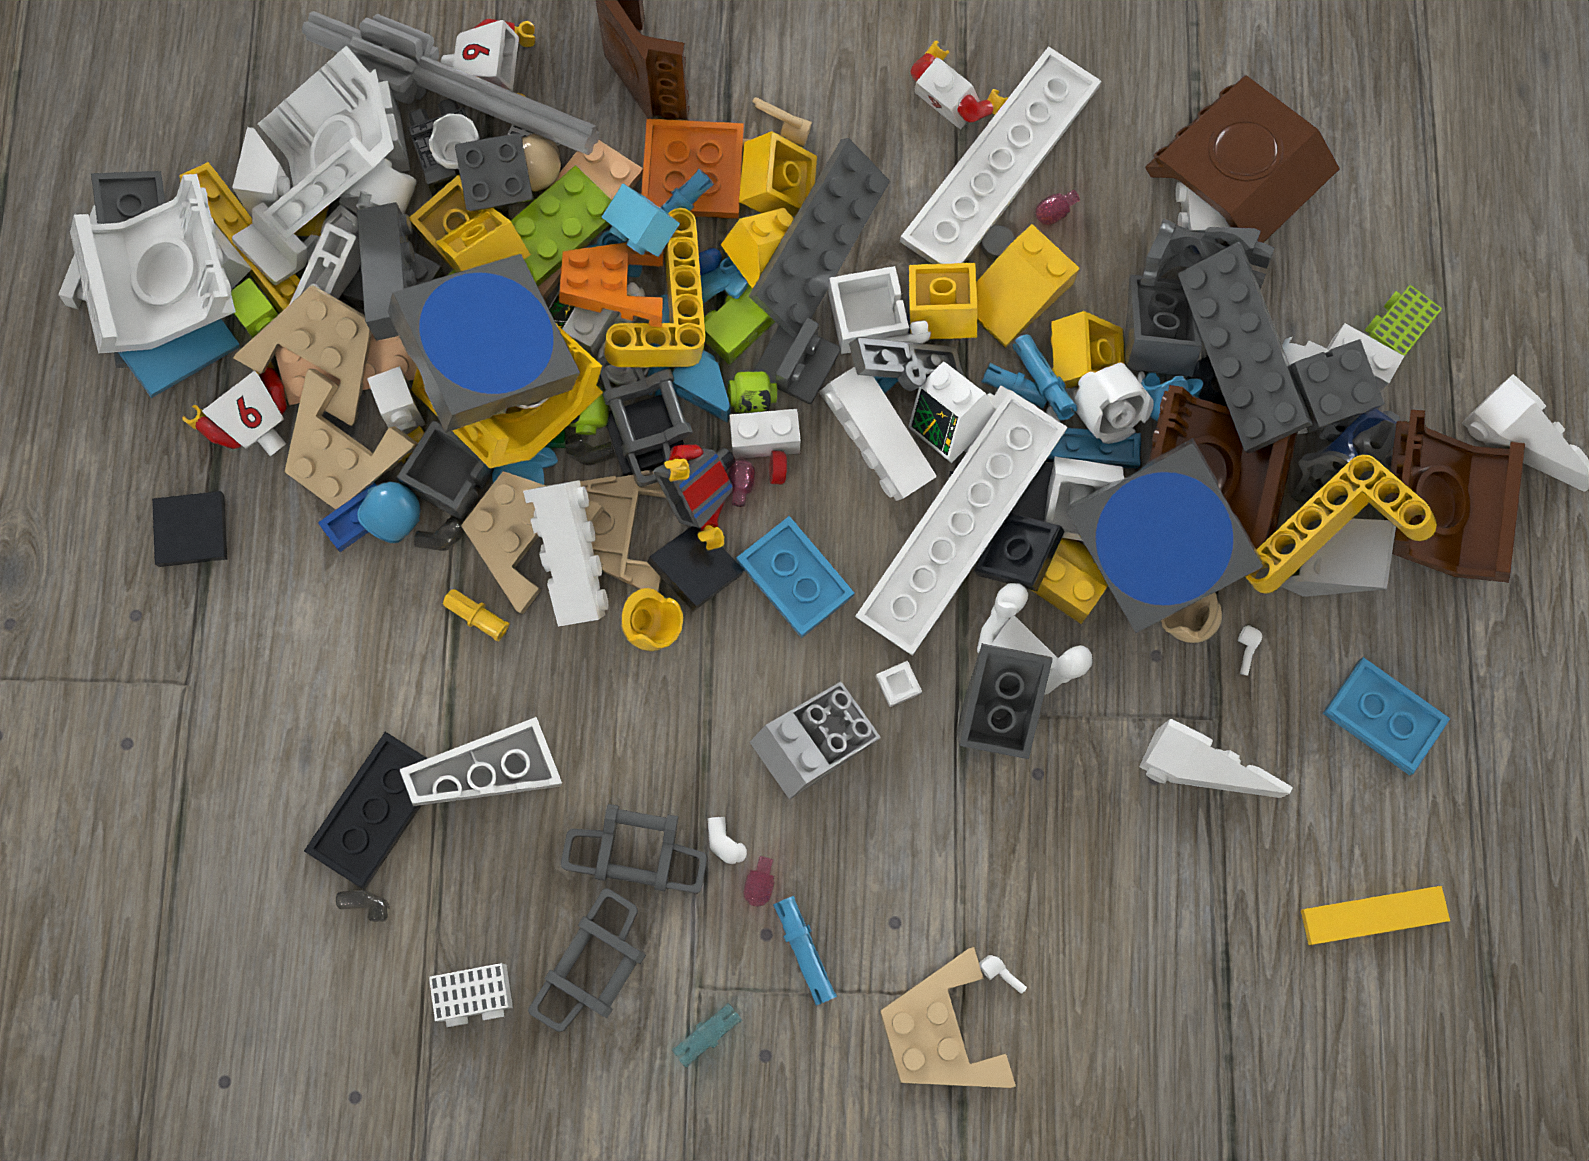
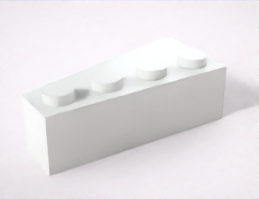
M853 367L819 391L849 437L860 449L866 464L871 469H874L880 477V485L890 498L894 497L896 501L901 500L937 477L873 376L857 375L856 369Z
M580 480L523 491L526 503L533 502L535 507L531 524L534 533L542 537L544 542L541 545L539 555L545 571H551L553 577L548 579L547 586L558 627L599 620L604 617L605 610H608V598L605 589H600L598 576L602 575V567L599 556L593 553L591 542L595 541V530L592 521H587L585 507L589 506L586 488L584 486L581 487Z
M537 717L400 769L413 806L560 787L562 784Z

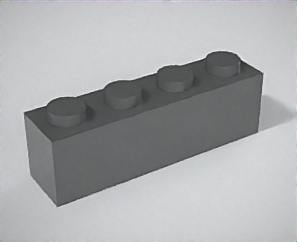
M397 202L357 210L365 322L376 341L399 336L387 312L392 292L417 285L415 273L410 265V262L415 261L412 244L408 241V235L412 234L411 221L408 214L403 215Z

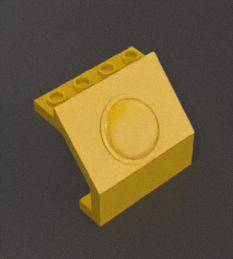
M558 325L557 327L580 371L572 390L550 397L538 407L528 409L517 406L506 409L504 414L493 415L488 419L452 430L489 468L532 459L603 393L596 386L602 365ZM417 367L411 391L436 414L425 391L423 379Z

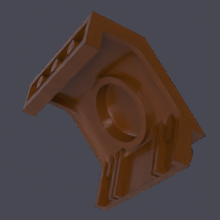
M596 0L604 56L647 118L655 119L656 115H659L667 120H688L690 106H688L689 91L686 87L685 43L648 37L637 31V29L643 30L645 21L643 0Z
M1247 75L1242 77L1236 84L1224 88L1219 93V98L1213 104L1200 110L1197 114L1198 118L1190 125L1180 129L1175 135L1176 138L1168 146L1159 149L1153 155L1154 159L1145 166V169L1152 178H1174L1179 180L1218 211L1230 227L1255 228L1261 231L1258 242L1262 243L1340 170L1319 129Z
M1169 385L1168 391H1164L1161 399L1160 414L1153 434L1149 462L1193 438L1214 474L1218 487L1232 512L1240 520L1255 549H1258L1276 532L1298 432L1249 454L1244 451L1228 407L1196 398L1184 387Z
M1411 409L1409 421H1397L1390 472L1428 504L1436 519L1437 526L1434 534L1423 541L1410 539L1396 527L1392 554L1457 578L1509 583L1525 443L1511 442L1510 449L1473 446L1427 428L1425 425V410ZM1399 493L1387 495L1386 502L1395 501L1399 497ZM1416 515L1411 518L1409 524L1418 525L1423 522L1425 516Z

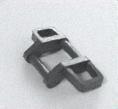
M605 356L601 357L597 361L602 365L599 378L604 390L603 397L606 405H610L623 442L621 449L624 458H627L635 482L639 487L657 483L658 480L655 474L649 476L642 475L635 456L662 448L664 461H669L671 453L669 446L693 434L690 423L685 421L672 384L674 381L672 371L670 369L658 371L645 378L641 367H631L637 381L611 388L605 367L611 364L608 363ZM660 389L673 427L662 433L636 440L623 401L648 395Z
M608 804L603 831L570 829L567 832L561 867L566 871L593 875L595 879L606 881L607 878L655 886V890L664 892L666 889L698 894L703 886L707 856L704 852L675 844L679 816L668 814L666 818L621 810L618 805ZM617 823L664 832L657 872L610 864ZM575 838H602L596 869L570 863V855ZM673 851L699 859L700 865L697 881L694 885L668 882Z
M608 888L601 891L587 916H583L578 926L580 929L554 971L550 969L544 978L546 982L528 1009L530 1015L557 1032L565 1031L585 1005L601 1016L609 1017L613 1010L610 1007L636 964H641L646 956L625 942L638 914V908L635 904ZM608 898L614 899L629 910L628 918L619 938L592 922ZM592 935L625 955L598 999L566 979ZM552 985H555L579 1001L561 1023H556L539 1011V1006Z

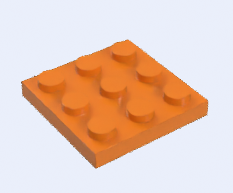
M647 119L641 194L660 208L673 195L671 192L676 187L679 189L698 169H701L714 185L693 203L694 208L690 210L695 217L739 219L744 123Z

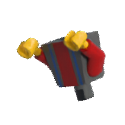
M696 444L677 445L672 448L669 461H665L663 465L657 467L653 472L679 523L701 528L698 538L702 542H707L706 549L708 551L720 548L724 545V535L721 529L718 528V518L725 499L733 489L726 471L735 464V457L726 448H721L718 452H715L711 449L701 448Z

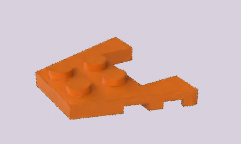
M627 242L563 251L559 303L599 313L605 308L621 312V318L633 321L634 316L649 319L650 326L662 327L663 297L627 296L628 265L663 266V251L659 257L648 251L641 255L630 248Z

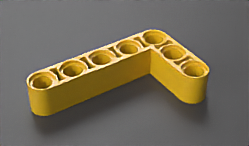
M676 208L668 213L680 223L677 229L683 230H676L664 248L670 323H662V327L650 326L649 323H618L612 325L606 333L604 355L608 363L615 367H690L699 363L702 358L705 342V324L695 216L687 209ZM681 314H688L692 317H684ZM655 343V344H658V345H660V346H659V347H653V346H651V345H649V344ZM684 343H690L694 346L688 347L685 346ZM615 344H624L626 347H618Z
M1359 455L1346 464L1256 549L1262 560L1263 567L1245 577L1253 588L1260 593L1267 594L1275 591L1368 503L1375 507L1407 537L1415 541L1426 540L1434 534L1437 526L1436 519L1428 504L1378 460L1370 455ZM1374 471V474L1368 480H1359V477L1364 472ZM1390 493H1399V497L1395 501L1390 503L1383 502ZM1348 496L1347 500L1341 505H1333L1337 497ZM1414 516H1425L1422 523L1418 525L1409 524V521ZM1314 520H1322L1319 527L1307 530L1309 523ZM1296 544L1291 553L1281 554L1285 546ZM1270 568L1267 576L1255 579L1258 571Z

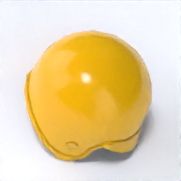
M641 588L632 593L624 604L621 623L622 631L627 640L637 648L646 651L660 650L670 646L677 640L682 630L683 612L676 600L664 598L661 593L654 589Z

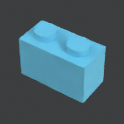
M625 184L621 185L602 215V218L612 225L609 230L611 233L624 241L629 239L627 245L641 255L648 251L657 257L660 256L680 224L648 198Z

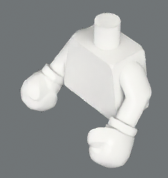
M1009 583L999 590L995 605L991 610V615L981 629L977 647L978 654L981 644L984 643L1052 657L1053 660L1044 695L1049 694L1062 683H1067L1071 679L1086 674L1092 666V654L1089 649L1082 645L1075 646L1057 658L1014 616L1026 604L1028 592L1019 583Z

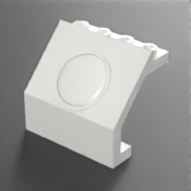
M347 46L340 50L258 123L260 128L288 159L293 188L272 204L263 214L288 239L372 170L394 149L376 69L370 73Z
M197 174L182 176L177 196L173 200L124 222L90 224L88 214L74 215L70 234L98 354L150 350L236 312L231 296L230 282L227 279L223 264L222 251L219 248L215 233L214 220L211 217L208 206L207 192L205 188H200Z

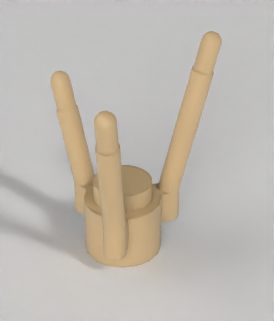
M755 97L753 99L756 108L784 121L780 136L786 137L787 140L796 145L805 146L812 125L811 121L793 116ZM743 139V146H744V142H745V141H748V140H751V139Z

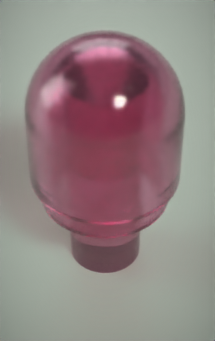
M1074 189L1065 195L1061 193L1050 195L1037 205V219L1045 225H1052L1070 213V206L1080 201L1079 195Z
M740 459L736 460L735 464L728 471V477L733 486L732 505L737 507L745 506L746 494L752 492L755 482L754 466L751 462Z
M760 856L756 871L750 870V874L747 875L743 894L745 900L752 906H763L771 898L775 884V876L770 875L773 863L772 858Z

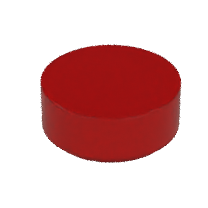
M771 451L769 464L770 484L783 485L787 473L786 453L784 451Z

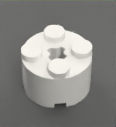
M383 158L372 170L339 196L341 197L339 202L355 215H357V210L397 202L404 215L417 181L410 175L399 173L392 169V163Z
M1117 363L1096 373L1088 372L1079 380L1080 388L1074 398V403L1077 406V411L1075 412L1097 439H1101L1103 443H1116L1130 437L1136 432L1133 427L1140 420L1145 423L1152 413L1153 399L1124 363Z

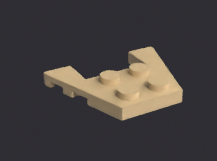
M312 285L235 354L234 359L262 374L265 372L280 344L341 380L325 411L353 426L358 418L357 411L359 399L362 395V381L372 332L365 322L364 314Z
M308 369L285 473L331 507L338 509L371 486L386 471L393 469L399 460L414 451L418 442L393 426L388 428L376 450L372 453L322 416L339 386L318 370Z
M649 470L641 471L644 476L654 474L653 471L649 472ZM633 475L622 477L610 476L580 481L581 487L584 486L587 490L588 499L604 507V510L593 523L595 541L591 542L594 555H598L600 558L602 571L637 589L651 588L659 592L661 577L647 562L628 559L639 495L666 498L659 482L639 487Z
M502 471L461 526L515 610L524 614L542 589L515 569L539 537L537 533H534L531 524V518L534 517L535 511L533 502L526 503L523 491L546 485ZM589 500V506L585 507L587 521L594 523L604 510V507Z
M974 947L965 950L880 1010L900 1083L1016 1087L1006 1054L971 1064L966 1054L948 989L984 979Z

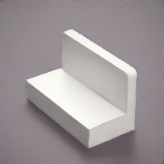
M262 202L252 208V224L233 235L232 242L273 285H278L307 266V247L295 234L286 239L263 214L268 207Z

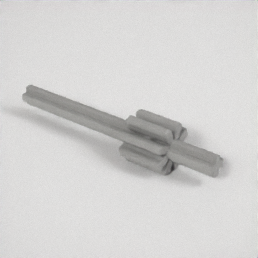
M315 11L309 13L307 22H303L302 33L306 35V40L337 53L347 46L370 73L376 69L378 82L388 81L394 98L403 103L411 104L414 98L420 100L426 94V89L586 155L591 154L594 144L598 143L600 132L597 131L598 126L438 62V47L433 46L434 38L427 33L380 14L373 16V19L366 17L359 25L360 30Z

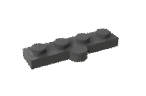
M859 337L849 343L857 375L897 378L901 386L908 391H914L926 382V378L942 362L947 363L963 376L956 347Z

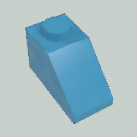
M703 350L702 358L696 365L676 367L672 373L674 377L672 384L676 395L728 422L730 419L729 415H731L730 404L715 357Z

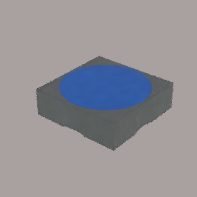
M521 254L392 292L387 312L407 354L415 362L421 373L425 391L445 433L488 419L507 408L529 405L570 391L580 374Z
M1193 438L1151 460L1133 475L1107 484L1069 505L1067 509L1068 516L1135 633L1263 567L1258 552L1240 520L1232 512L1224 498L1214 474Z

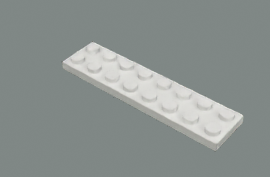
M1048 46L900 237V242L932 264L965 263L990 227L996 223L1098 90L1101 80Z
M1009 390L855 617L913 656L1055 448L1067 427Z

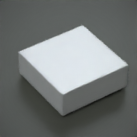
M908 661L876 674V679L889 707H893L922 693Z

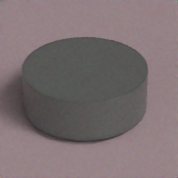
M1001 225L992 226L982 238L981 249L988 258L996 260L1015 240L1014 235L1007 227Z

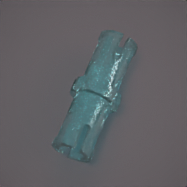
M726 1003L721 1010L704 1024L699 1022L696 1025V1031L671 1049L676 1057L682 1056L679 1061L685 1068L710 1046L715 1048L719 1044L717 1042L718 1039L743 1021L736 1012L732 1014L735 1010L729 1003Z

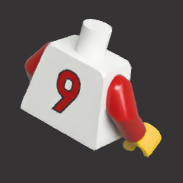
M484 19L471 30L462 32L457 36L455 54L443 55L441 63L513 92L518 42L523 47L534 46L535 36L533 34H535V27L529 21H524L516 27L512 22Z
M934 41L926 53L913 64L910 72L912 78L917 81L914 92L960 130L967 122H976L992 113L996 114L1008 99V97H1000L998 95L1000 91L993 89L987 100L980 101L972 84L943 61L949 54V50L943 51L937 46L938 41Z
M271 361L264 373L260 374L253 370L251 374L204 410L197 405H193L192 407L197 411L194 419L189 420L185 416L182 417L184 422L193 429L198 430L210 442L230 449H238L242 446L247 449L258 441L269 456H272L286 445L285 441L274 430V427L284 420L282 415L287 409L284 384L274 370Z

